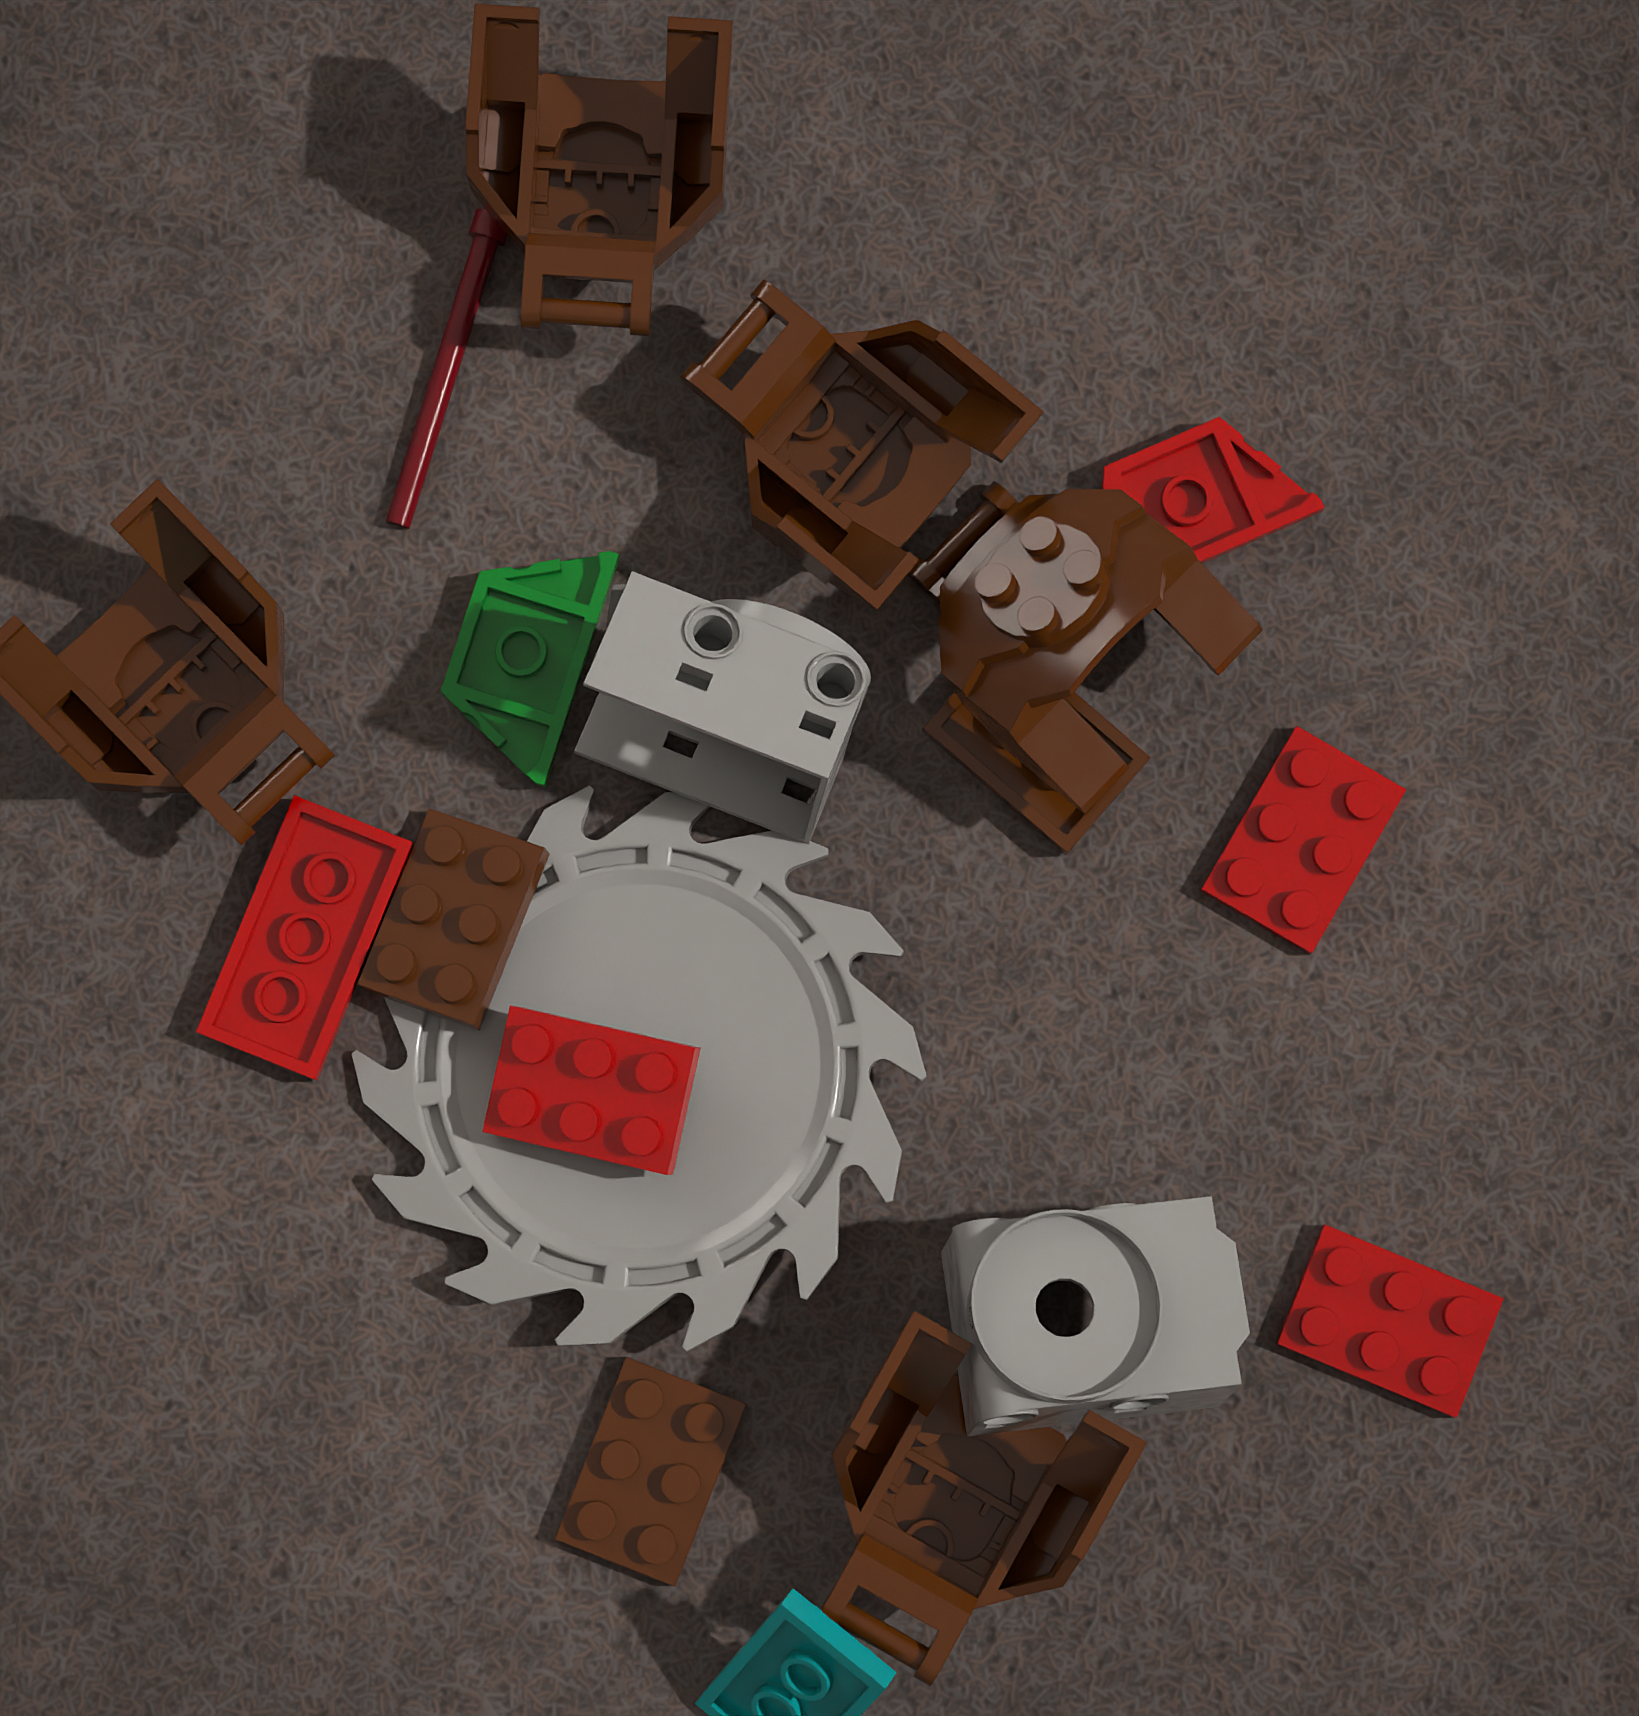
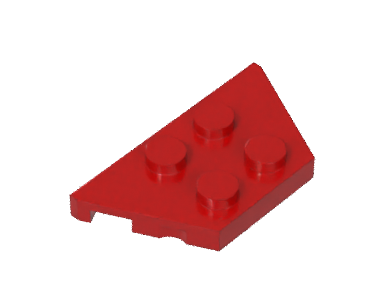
M1220 416L1108 464L1102 470L1101 489H1120L1141 504L1149 516L1187 543L1202 564L1319 514L1325 508L1322 500L1313 492L1309 494L1280 471L1281 466L1263 451L1253 449L1244 441L1243 435Z

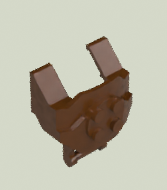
M474 4L465 124L466 175L471 192L525 254L521 300V328L541 329L542 323L628 328L630 329V335L649 336L654 270L663 264L682 245H686L723 209L729 125L733 20L668 16L666 81L616 80L551 73L539 75V8ZM544 278L632 283L631 303L543 297Z
M762 280L750 294L753 299L752 303L699 364L692 362L680 378L694 393L716 407L744 435L752 527L774 546H779L826 585L829 582L875 611H878L919 562V559L913 554L907 553L902 548L972 465L971 447L1002 463L1039 420L1044 411L944 329L940 332L919 320H912L874 330L830 334L823 325L768 281ZM772 317L781 321L786 327L732 390L719 381Z
M156 479L110 523L150 567L103 615L57 656L16 615H13L0 628V695L67 763L97 790L141 793H190L242 846L255 833L251 827L314 766L318 765L322 769L335 755L284 703V612L248 570ZM285 732L298 747L233 809L219 794Z
M993 481L980 495L983 502L926 560L919 557V562L910 571L908 576L940 605L938 630L941 673L964 707L996 738L1004 749L1085 814L1129 769L1126 762L1064 699L1073 695L1108 651L1152 610H1155L1207 664L1209 669L1219 676L1259 635L1262 628L1197 559L1192 548L1149 516L1141 504L1122 490L1065 489L1059 494L1028 495L1019 503L1003 486ZM954 567L947 578L944 579L943 577Z
M913 1311L831 1453L856 1545L821 1610L845 1631L914 1669L913 1677L931 1686L974 1609L1016 1597L1060 1588L1065 1585L1079 1562L1084 1559L1147 1442L1089 1409L1068 1441H1066L1064 1434L1051 1427L967 1437L959 1376L955 1372L968 1353L972 1343ZM858 1585L938 1630L928 1647L850 1603L849 1601Z

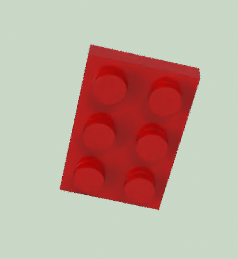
M1296 725L1200 891L1310 955L1316 948L1407 789Z
M510 1005L482 1132L664 1175H673L701 1048Z
M1323 1224L1275 1344L1448 1416L1457 1418L1504 1298Z

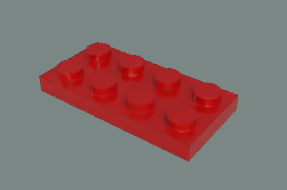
M294 795L196 1032L318 1081L414 843Z

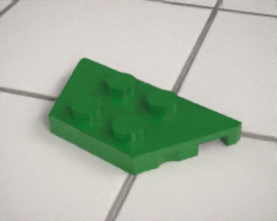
M606 551L599 552L598 556L566 561L555 559L535 562L528 567L515 569L503 567L479 572L440 692L536 786L546 787L620 559L618 553Z

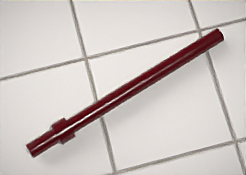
M484 206L483 209H476L468 234L473 237V242L386 518L387 523L410 529L497 246H504L508 235Z

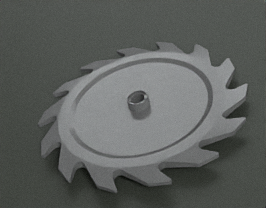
M589 785L544 809L527 842L545 847L550 855L480 1031L385 998L407 1050L406 1062L399 1069L390 1070L358 1050L352 1053L363 1103L415 1146L425 1158L424 1169L417 1176L404 1177L374 1174L372 1181L404 1219L477 1237L485 1241L488 1255L484 1262L445 1277L446 1285L492 1305L567 1290L579 1291L584 1299L583 1310L555 1339L558 1346L611 1344L672 1297L684 1294L689 1296L694 1303V1312L682 1345L688 1352L735 1326L766 1264L777 1251L786 1250L794 1255L800 1298L808 1300L838 1259L840 1181L842 1174L847 1169L859 1167L865 1170L885 1202H893L902 1150L872 1086L870 1071L876 1063L887 1061L920 1081L926 1079L927 1076L913 1026L850 973L851 963L857 956L876 955L901 958L904 953L903 949L870 912L791 892L786 886V879L791 871L828 857V848L812 841L808 845L775 831L761 832L705 844L697 843L691 837V829L695 822L711 806L675 792L663 793L605 837L599 840H591L585 837L583 832L584 823L595 794V790ZM510 1005L701 1048L673 1175H664L482 1132Z

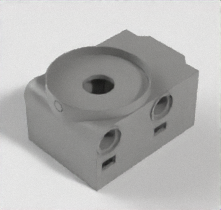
M632 571L627 584L613 585L611 590L606 623L608 628L583 683V686L598 691L599 694L576 745L574 754L809 845L843 761L853 725L871 683V673L867 664L848 643L836 634L793 612L749 600L722 599L710 602ZM668 733L698 744L693 757L690 758L664 748L663 745ZM787 779L817 790L811 805L782 794Z
M1212 1196L1138 1205L1134 1203L1111 1204L1085 1211L1069 1209L1049 1210L1023 1218L972 1220L952 1228L953 1231L941 1251L952 1332L972 1343L968 1353L957 1368L967 1437L1078 1424L1088 1409L1107 1420L1219 1407L1242 1384L1237 1350L1250 1334L1236 1243L1217 1229ZM1059 1280L1071 1281L1081 1286L1089 1295L1093 1306L1092 1319L1088 1327L1080 1334L1071 1337L1056 1336L1047 1331L1039 1322L1036 1314V1299L1040 1291L1049 1283Z

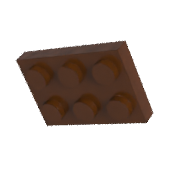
M954 692L927 722L922 732L1064 855L1070 852L1151 758L1077 693L1074 692L1072 696L1064 698L1129 767L1084 814L1004 749L996 738L964 707Z
M428 808L357 985L373 994L480 1031L550 853L545 847Z
M626 1357L555 1540L675 1587L746 1403Z

